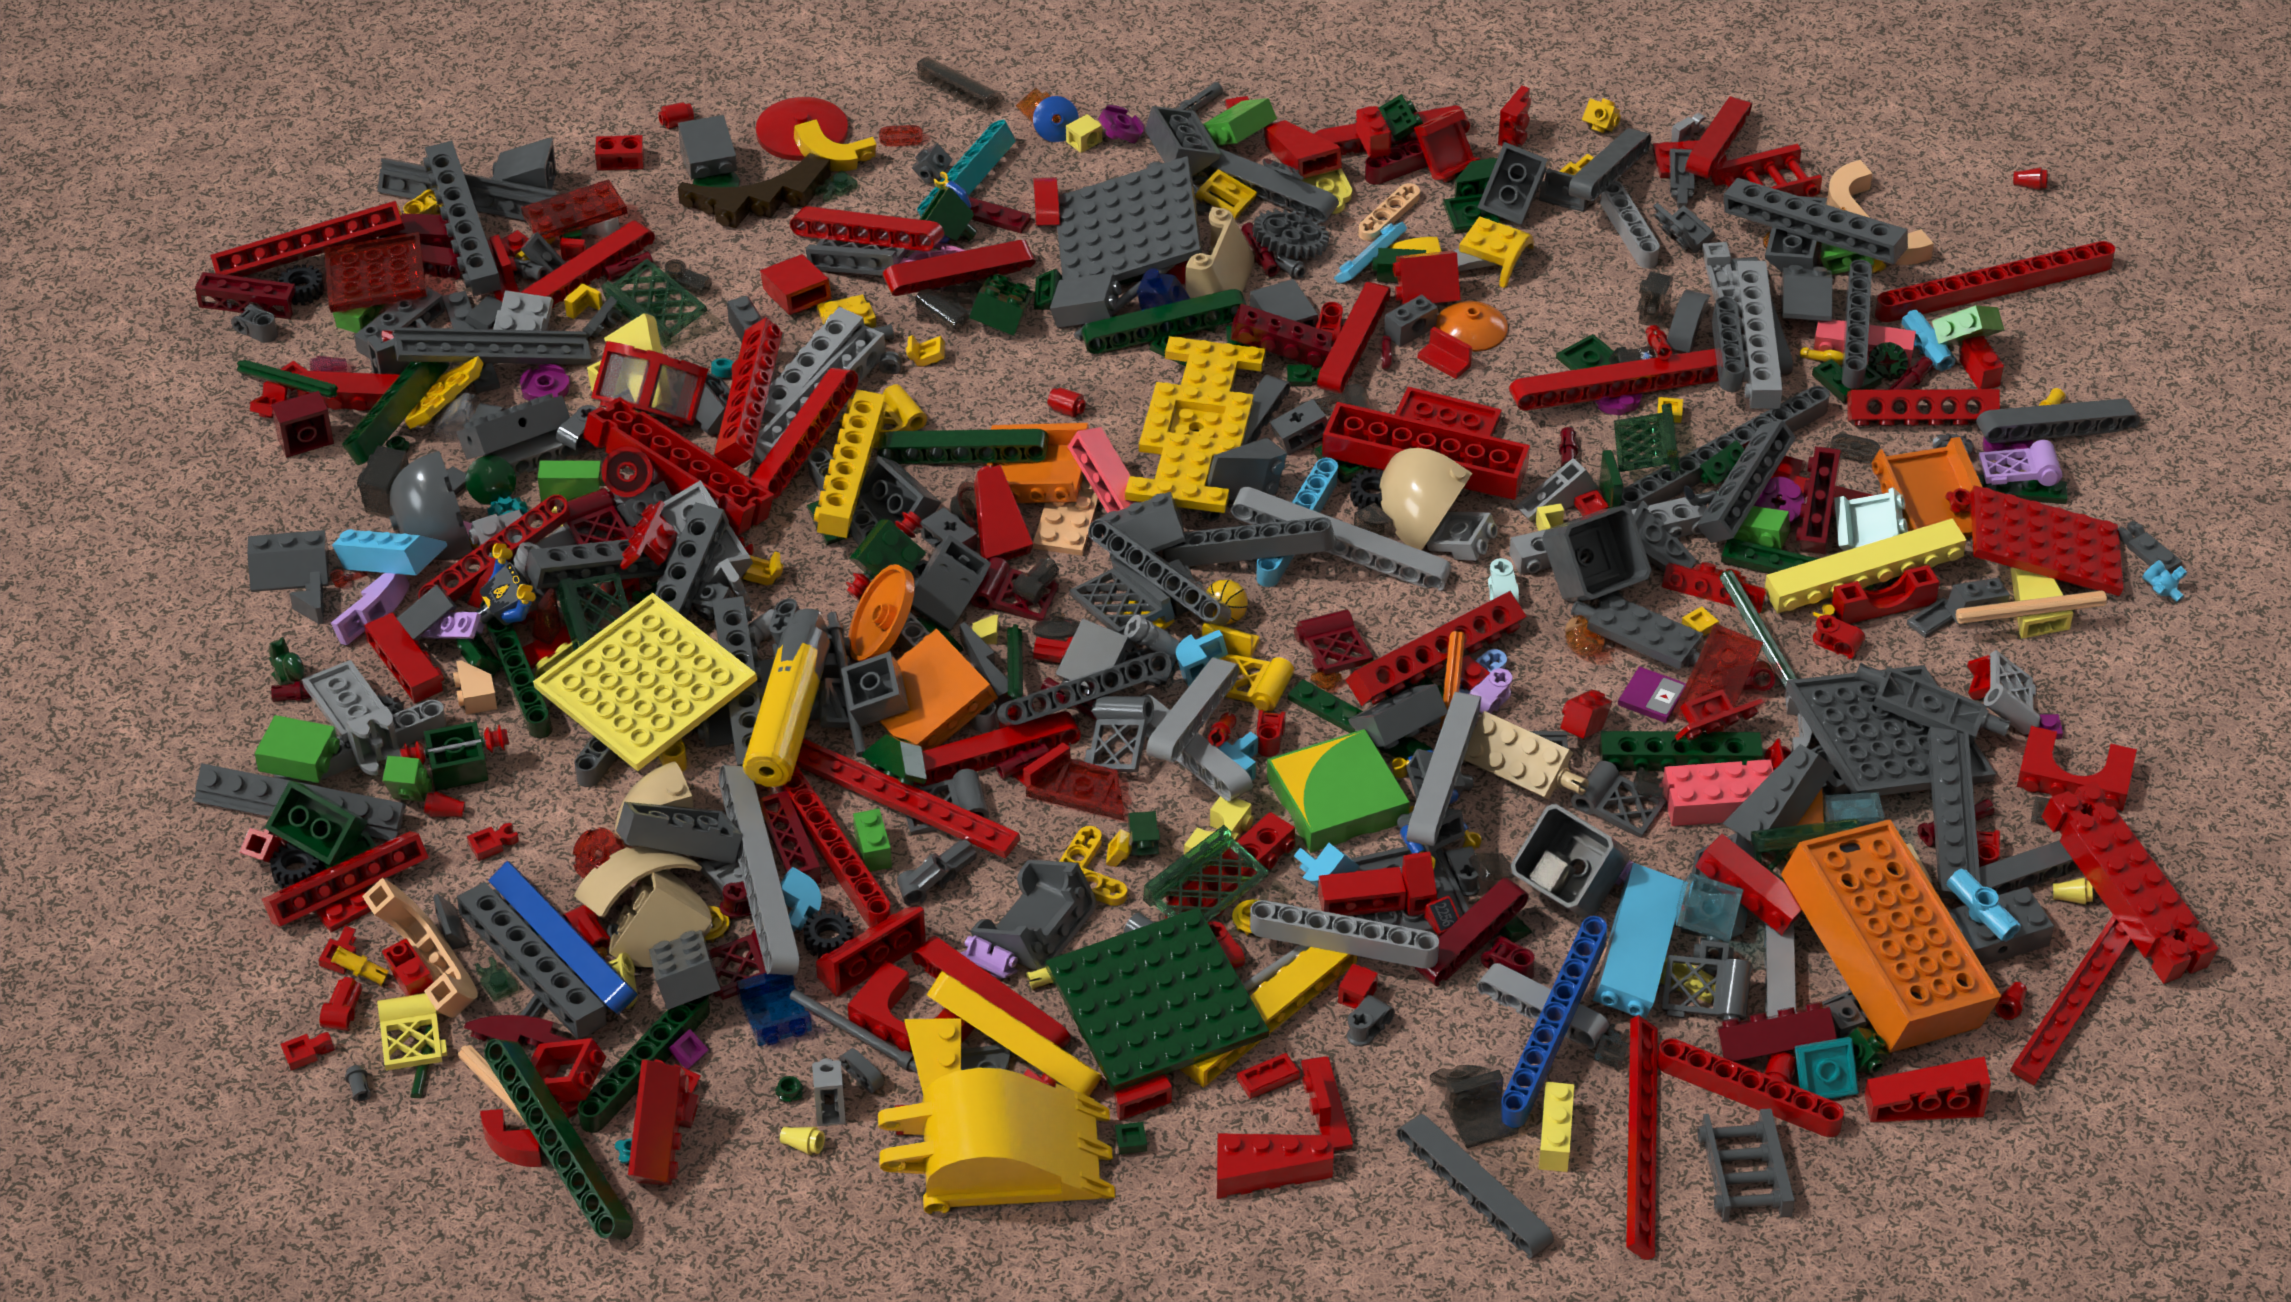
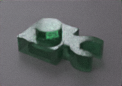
M841 170L824 181L825 185L817 187L815 189V196L824 194L823 201L828 202L833 198L834 194L841 197L858 186L857 180Z
M493 957L488 958L490 964L488 968H482L479 963L475 964L477 974L482 977L480 978V983L493 1002L518 991V984L507 969L503 967L497 970V963Z

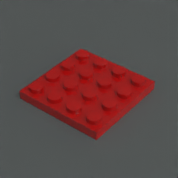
M1408 386L1394 415L1493 436L1500 421L1502 409Z

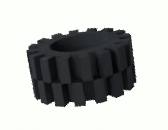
M302 264V267L298 268V265H294L293 270L289 267L286 269V272L281 273L279 282L295 284L296 292L291 300L293 305L301 302L302 306L307 301L309 304L314 303L313 299L319 300V295L322 296L324 293L322 274L318 268L314 269V266L310 265L306 268V264ZM307 283V285L305 286H296L298 284Z
M1373 469L1372 473H1368V470H1365L1363 475L1359 472L1356 474V478L1353 477L1350 499L1353 501L1354 507L1358 506V510L1362 511L1365 508L1366 513L1374 510V514L1379 513V509L1383 511L1381 506L1382 493L1371 494L1365 491L1369 489L1381 491L1380 481L1384 471L1380 470L1378 474Z
M287 843V848L279 847V853L274 851L272 854L273 858H270L272 877L275 884L278 883V886L282 889L284 886L289 887L322 871L320 859L297 846H292L291 843ZM300 862L306 864L298 870L286 869L293 863Z
M830 909V914H826L825 910H821L820 916L814 913L812 914V919L808 918L806 924H804V943L807 951L810 950L812 956L818 953V959L824 954L839 948L846 941L854 939L853 923L850 922L848 916L844 917V913L841 911L836 915L835 910ZM828 930L839 933L837 937L831 939L819 937L820 933Z

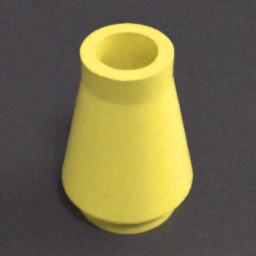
M2085 877L2062 883H2053L2054 900L2086 905V902H2093L2092 885L2088 880H2085Z
M783 1127L780 1133V1142L812 1155L822 1151L825 1135L817 1127Z

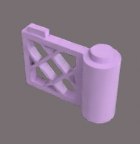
M2048 440L2036 441L2027 449L1979 453V460L1986 484L1992 483V485L2014 481L2038 480L2044 486H2052L2057 484L2062 478V471L2054 445ZM2008 464V465H2011L2012 467L2008 468V467H2005L2004 465Z

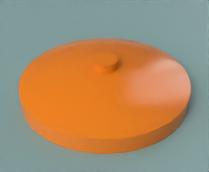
M890 565L883 569L865 590L854 612L849 629L850 655L853 659L861 662L887 653L897 640L908 618L914 597V578L910 570L900 565Z

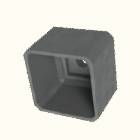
M1624 505L1599 510L1545 530L1542 537L1562 599L1571 603L1576 602V600H1592L1649 578L1652 571L1632 510ZM1583 549L1589 552L1590 559L1588 563H1583L1580 559V553Z
M1553 804L1546 806L1512 861L1511 870L1513 875L1586 919L1596 915L1630 860L1629 850L1606 833L1561 806ZM1584 861L1586 864L1585 871L1579 875L1574 874L1573 867L1575 863Z

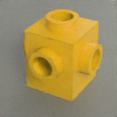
M1590 98L1582 120L1591 124L1592 130L1603 134L1605 130L1612 132L1614 127L1616 128L1620 122L1621 115L1619 113L1621 110L1614 107L1615 102L1602 98L1600 102Z

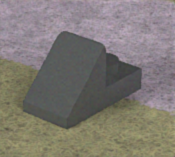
M538 232L533 234L521 248V251L530 260L536 262L537 265L547 267L550 273L566 263Z
M320 571L310 572V583H305L306 591L290 593L292 609L317 624H324Z

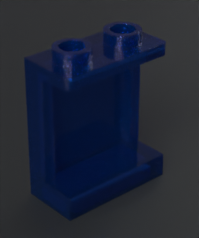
M764 973L736 981L739 1001L758 1046L765 1044L774 1045L782 1039L792 1036L801 1037L807 1032L812 1031L809 1011H805L804 1006L790 999L791 992L796 989L793 975Z

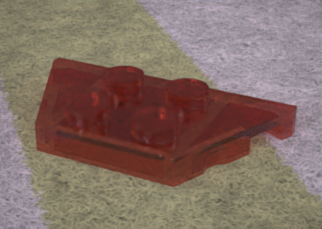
M1065 758L1055 769L1049 770L1042 775V781L1035 786L1030 784L1026 788V797L1122 821L1125 819V808L1122 802L1118 771L1115 769Z

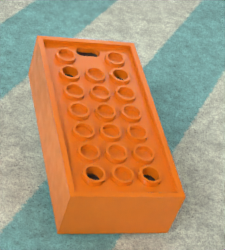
M1891 819L1799 842L1781 876L1876 1033L1886 1042L1885 1047L1888 1052L1899 1051L1981 1028L2001 998V995Z

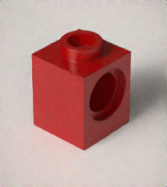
M1352 964L1339 985L1338 1003L1356 1009L1368 995L1373 996L1376 992L1378 973L1369 968Z

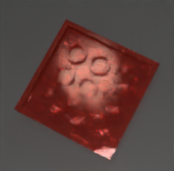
M419 232L324 248L330 313L368 308L386 303L391 304L397 301L427 296Z

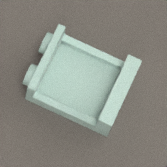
M1889 488V493L1848 500L1844 496L1834 498L1839 547L1847 551L1908 532L1907 522L1902 515V509H1905L1903 495L1895 488Z

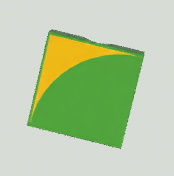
M1365 729L1267 759V780L1281 804L1292 816L1294 826L1310 853L1324 849L1328 843L1334 846L1358 835L1375 833L1397 826L1399 816L1401 814H1409L1410 802Z

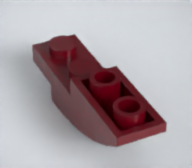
M524 1015L489 1016L466 1022L464 1025L465 1029L472 1031L471 1037L486 1041L488 1036L495 1039L518 1042L521 1047L526 1037H528L526 1043L534 1046L542 1043L570 1040L556 1035L559 1027L558 1023Z

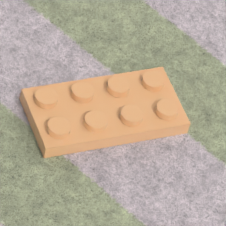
M1082 479L1077 502L1045 503L1033 541V549L1083 556L1089 536L1088 528L1093 522L1099 503V498L1087 479Z

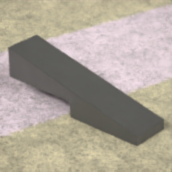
M964 622L960 624V641L975 669L986 679L998 698L993 702L998 710L1003 703L1012 700V696L1008 695L1007 678L995 667L994 651Z

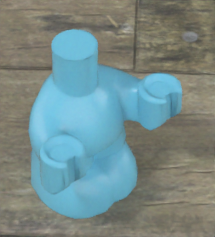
M2158 560L2146 570L2142 579L2151 584L2153 590L2158 595L2170 596L2178 602L2184 597L2177 589L2180 579L2186 576L2187 571L2180 566L2170 574L2165 569L2163 562Z

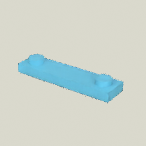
M1403 221L1396 225L1390 223L1381 229L1382 235L1353 261L1349 260L1339 267L1340 272L1334 277L1336 282L1345 283L1353 279L1373 261V257L1378 256V248H1387L1407 229Z

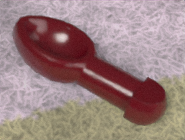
M1383 336L1381 368L1384 370L1389 369L1392 364V339L1390 336Z

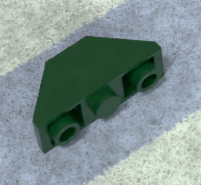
M1488 158L1471 161L1455 180V198L1483 194L1497 159Z
M885 734L862 754L863 758L871 762V767L882 770L884 774L891 777L899 778V782L911 786L914 785V782L926 783L927 778L921 746L907 739Z

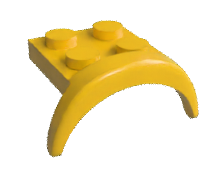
M1479 216L1460 242L1459 251L1503 266L1499 286L1506 288L1514 266L1526 247L1534 249V238L1527 232Z

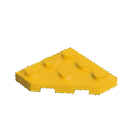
M479 356L439 377L436 383L407 415L405 423L410 429L418 425L422 427L429 423L434 415L444 406L451 403L471 382L480 377L484 363Z

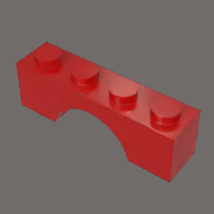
M1930 565L1905 570L1903 575L1894 584L1877 591L1863 589L1858 581L1834 586L1831 605L1835 608L1834 615L1838 620L1851 624L1929 606L1937 600L1940 582Z

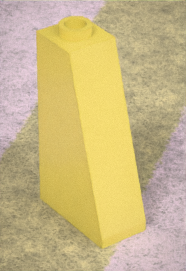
M645 313L604 338L605 341L631 345L634 348L645 351L651 350L662 353L656 319L654 316ZM624 358L621 373L637 403L648 363ZM662 367L651 407L666 411L665 409L671 406L672 402L666 370Z
M2011 567L2015 601L2063 595L2054 578ZM2067 610L2017 617L2019 634L2021 638H2028L2070 630L2073 611Z

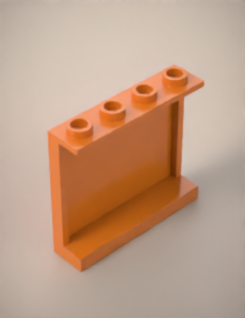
M1088 423L992 425L991 429H1042L1049 435L1047 455L1040 462L987 463V465H992L993 467L1001 465L1016 503L1077 502L1084 473L1070 452L1068 445L1077 431L1089 429Z
M1960 437L1951 438L1946 447L1886 456L1883 449H1879L1871 463L1872 471L1877 475L1881 484L1882 494L1889 493V488H1895L1903 495L1905 509H1902V515L1907 522L1908 532L1953 518L1964 537L1972 536L1971 511L1965 510L1953 513L1950 510V502L1945 498L1947 492H1954L1958 488L1971 492L1974 485L1982 487Z
M935 629L910 651L904 653L897 661L901 668L910 710L879 720V722L892 736L907 739L921 746L922 751L939 747L998 697L986 679L938 629Z

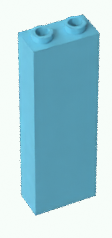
M1633 862L1624 882L1593 1001L1633 1016L1640 1015L1646 1019L1656 997L1685 881Z

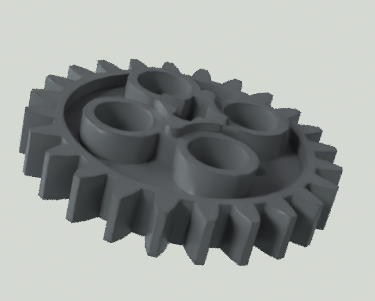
M1275 209L1274 213L1269 210L1266 211V214L1260 213V217L1257 216L1254 221L1252 230L1253 237H1256V242H1262L1261 247H1269L1268 251L1275 250L1277 255L1283 253L1286 258H1289L1290 255H1293L1296 259L1299 256L1307 259L1308 255L1315 258L1316 254L1322 255V251H1326L1329 242V232L1325 231V226H1320V221H1313V217L1306 218L1305 213L1298 215L1294 210L1292 213H1288L1286 209L1283 212Z

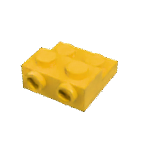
M863 294L817 304V311L823 325L829 315L833 314L838 307L862 316L865 326L876 328L875 314L870 303L866 302Z

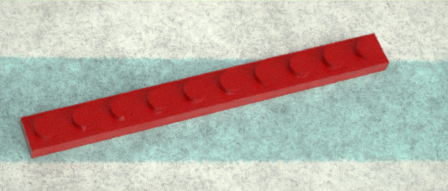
M803 738L796 765L806 771L962 840L966 839L971 844L1005 859L1021 840L1019 833L914 786L899 782L898 779Z
M2112 915L2010 1069V1072L2034 1086L2131 941V938L2114 915Z
M1637 1015L1630 1019L1626 1248L1642 1259L1650 1260L1655 1257L1658 1028L1640 1015Z

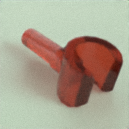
M336 569L330 573L331 580L336 588H342L349 581L368 576L367 571L345 575L342 570Z

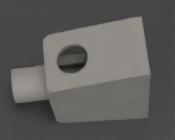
M825 1058L820 1062H814L812 1069L817 1127L846 1124L841 1061ZM833 1094L835 1103L826 1105L824 1095Z

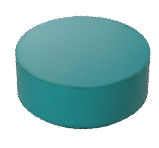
M726 358L715 359L711 363V373L722 378L732 377V364L734 362Z

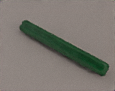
M1017 624L1007 628L1008 695L1012 696V700L1023 696L1022 629H1019Z

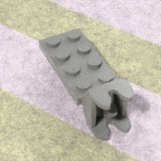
M351 660L302 679L304 688L331 726H335L336 733L343 743L349 741L355 760L362 771L369 775H378L380 769L378 762L380 760L387 761L388 755L401 757L392 713L387 706L383 705Z

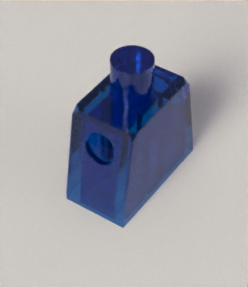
M1155 268L1146 271L1137 290L1141 310L1191 299L1176 276L1160 274Z

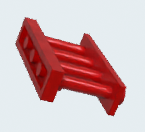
M1797 143L1720 162L1712 172L1711 181L1715 186L1725 184L1730 187L1737 178L1763 185L1758 175L1769 174L1777 184L1770 188L1796 196L1814 197L1820 194L1822 176L1807 177L1799 166L1802 149ZM1791 169L1798 180L1787 183L1778 170Z

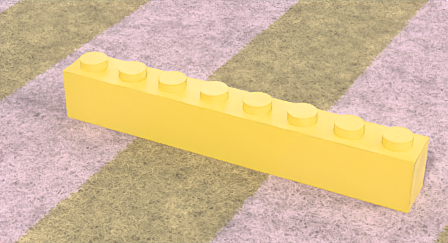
M1952 518L1766 575L1765 582L1766 595L1777 614L1791 611L1797 607L1810 603L1814 604L1820 600L1833 597L1834 586L1858 581L1861 587L1865 588L1869 585L1886 582L1892 578L1902 576L1905 570L1926 565H1930L1932 568L1944 562L1955 561L1964 557L1967 540Z

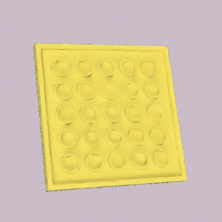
M652 593L534 680L533 683L535 689L635 770L639 771L756 682L757 675L752 669Z

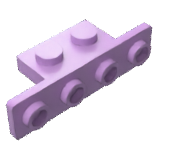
M447 612L420 636L422 638L473 639L475 633L482 634L485 624L480 622L481 614L477 612Z

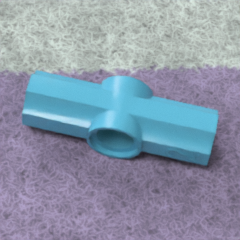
M1917 310L1909 311L1902 318V325L1906 330L1916 331L1914 348L1917 347L1919 349L1920 355L1925 354L1926 357L1930 358L1936 370L1944 371L1950 369L1955 365L1956 358L1946 345L1938 344L1935 330L1925 317Z
M1962 868L1954 872L1948 879L1946 885L1969 908L1968 912L1972 920L1984 923L2001 941L2007 942L2019 932L2021 924L1998 902L1999 897L1995 890L1983 887L1966 869L1963 870Z

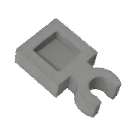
M1696 113L1692 118L1688 116L1684 120L1677 122L1671 131V142L1688 141L1693 138L1695 132L1703 131L1705 126L1700 123L1706 117Z

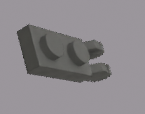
M2131 521L2127 523L2128 530L2124 527L2117 529L2119 531V539L2147 565L2152 566L2158 560H2161L2169 573L2182 565V560L2148 532L2145 533L2143 526L2138 524V522Z

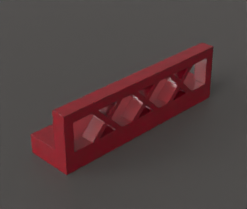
M202 272L195 286L198 306L200 308L243 313L246 306L250 305V302H255L263 307L261 310L272 313L275 318L291 320L293 316L291 300L296 292L295 284ZM204 296L212 297L217 302H206ZM227 299L235 300L240 305H232ZM273 305L284 306L285 312L276 310Z
M784 791L758 798L764 823L785 872L787 873L791 869V864L794 860L801 861L803 866L798 868L799 871L811 877L816 884L822 883L820 865L788 792ZM778 803L777 813L765 808V806ZM778 821L785 824V832L774 828ZM786 840L793 843L795 847L793 851L782 847Z

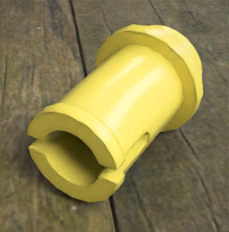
M1046 968L1027 972L1028 980L1039 978L1029 982L1032 990L1053 983Z

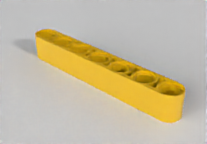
M941 971L926 994L1071 1090L1090 1097L1102 1078L1100 1073L943 971Z

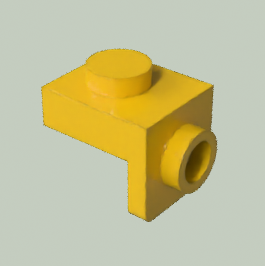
M581 284L564 299L566 316L575 319L588 306L600 310L603 306L601 292L585 284Z
M911 335L908 337L906 354L917 366L936 363L945 358V341L939 336L919 344L916 338Z
M774 552L770 560L749 555L753 564L745 572L743 579L763 585H772L775 579L781 576L783 563H781L779 552Z

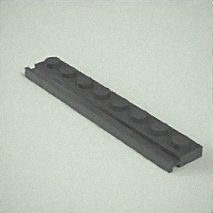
M381 158L382 167L379 173L377 192L415 199L425 190H437L436 187H431L428 177L431 171L426 172L424 165ZM464 173L477 211L551 226L555 224V209L558 207L557 199L560 191Z
M394 327L392 333L397 361L465 363L479 356L483 363L588 365L591 362L586 332Z
M1930 727L1928 745L1939 898L1960 900L1946 885L1954 872L1961 868L1963 870L1966 869L1980 883L1969 733L1964 731V734L1957 733V730Z
M201 763L195 788L196 794L192 801L270 817L289 780ZM300 783L368 820L363 832L367 831L370 837L389 841L398 836L406 804Z

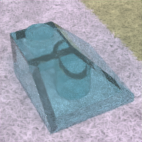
M1690 873L1683 881L1678 899L1676 926L1729 942L1743 889Z

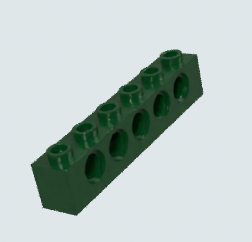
M1601 731L1600 761L1613 763L1618 772H1664L1665 767L1741 761L1742 765H1746L1747 761L1763 760L1760 732H1712L1710 734L1702 732L1700 736L1690 741L1687 738L1677 741L1675 735L1680 731Z

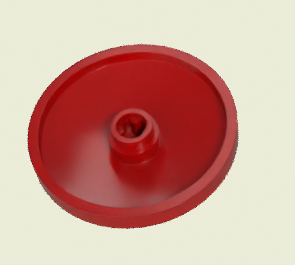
M814 97L789 98L769 106L761 113L756 123V137L760 146L771 155L785 160L802 161L805 157L794 140L795 125L817 119L822 133L829 140L843 144L848 135V121L844 112L829 101Z

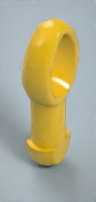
M1807 347L1802 348L1800 351V357L1823 362L1833 359L1838 365L1843 364V353L1839 351L1825 350L1822 352L1811 350Z

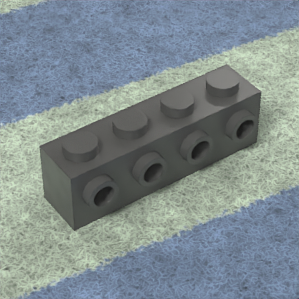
M420 284L354 335L357 352L370 359L367 337L376 334L382 343V330L393 331L394 327L417 328L416 320L420 318L427 326L445 312L443 295Z

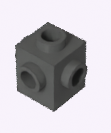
M936 143L928 149L921 150L916 155L915 159L917 161L912 169L925 183L929 184L934 179L939 182L943 179L940 176V172L947 174L946 169L953 159Z
M703 582L692 603L701 618L711 621L712 619L715 620L712 600L733 598L735 596L729 587L721 583Z
M1707 933V938H1700V944L1694 945L1693 957L1717 960L1733 959L1734 948L1729 947L1728 940H1723L1724 935ZM1710 948L1718 950V955L1715 958L1708 956ZM1706 966L1703 968V971L1709 974H1717L1718 967Z
M1851 997L1826 1004L1831 1009L1837 1039L1848 1037L1857 1027L1865 1028L1867 1026L1865 1014L1863 1011H1859Z

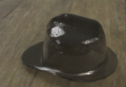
M966 481L960 484L957 494L952 497L950 511L958 516L969 528H973L977 535H979L974 483Z

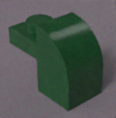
M1156 811L1129 813L1128 828L1131 855L1159 854L1158 843L1160 836L1159 829H1157Z

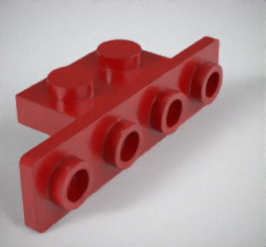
M498 234L491 236L487 242L499 274L501 289L493 291L496 299L503 302L505 291L519 293L520 291L513 274L514 271H517L513 257L509 258L511 256L509 247L506 242L502 243Z
M662 500L655 505H648L642 512L643 518L635 526L637 531L628 541L630 546L622 553L624 558L620 567L623 570L636 561L642 552L658 566L666 560L678 533L660 517V513L665 505Z
M1702 562L1693 569L1673 563L1666 565L1662 582L1663 588L1736 607L1720 580V575L1724 571L1716 569V565ZM1726 569V571L1732 570L1759 614L1762 611L1766 589L1747 584V577L1742 576L1741 572L1734 569Z
M1721 689L1685 702L1680 706V709L1689 725L1676 734L1675 738L1677 741L1685 738L1690 741L1700 736L1704 731L1707 734L1716 731L1723 724L1729 727L1738 722L1742 717L1744 720H1748L1759 713L1757 709L1764 704V701L1761 698L1733 708L1724 690Z
M1324 1056L1302 1060L1303 1086L1305 1093H1309L1310 1112L1312 1116L1315 1115L1320 1135H1333V1151L1352 1148V1137L1329 1057Z

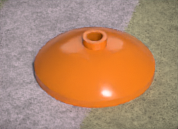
M1462 301L1446 307L1437 316V325L1435 326L1470 345L1472 352L1488 350L1499 345L1505 339L1508 331V324L1504 315L1493 306L1478 301Z

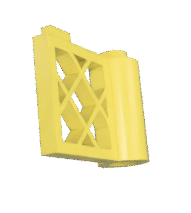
M426 993L377 1001L386 1071L442 1062V1057L447 1056L446 1040H440L437 1014L441 1013L435 1009ZM432 1024V1029L425 1036L416 1031L420 1026ZM398 1029L404 1032L397 1040L387 1034V1031ZM410 1036L419 1040L413 1048L403 1044ZM425 1044L435 1049V1053L422 1055L419 1051ZM397 1049L406 1053L403 1058L390 1060V1056Z

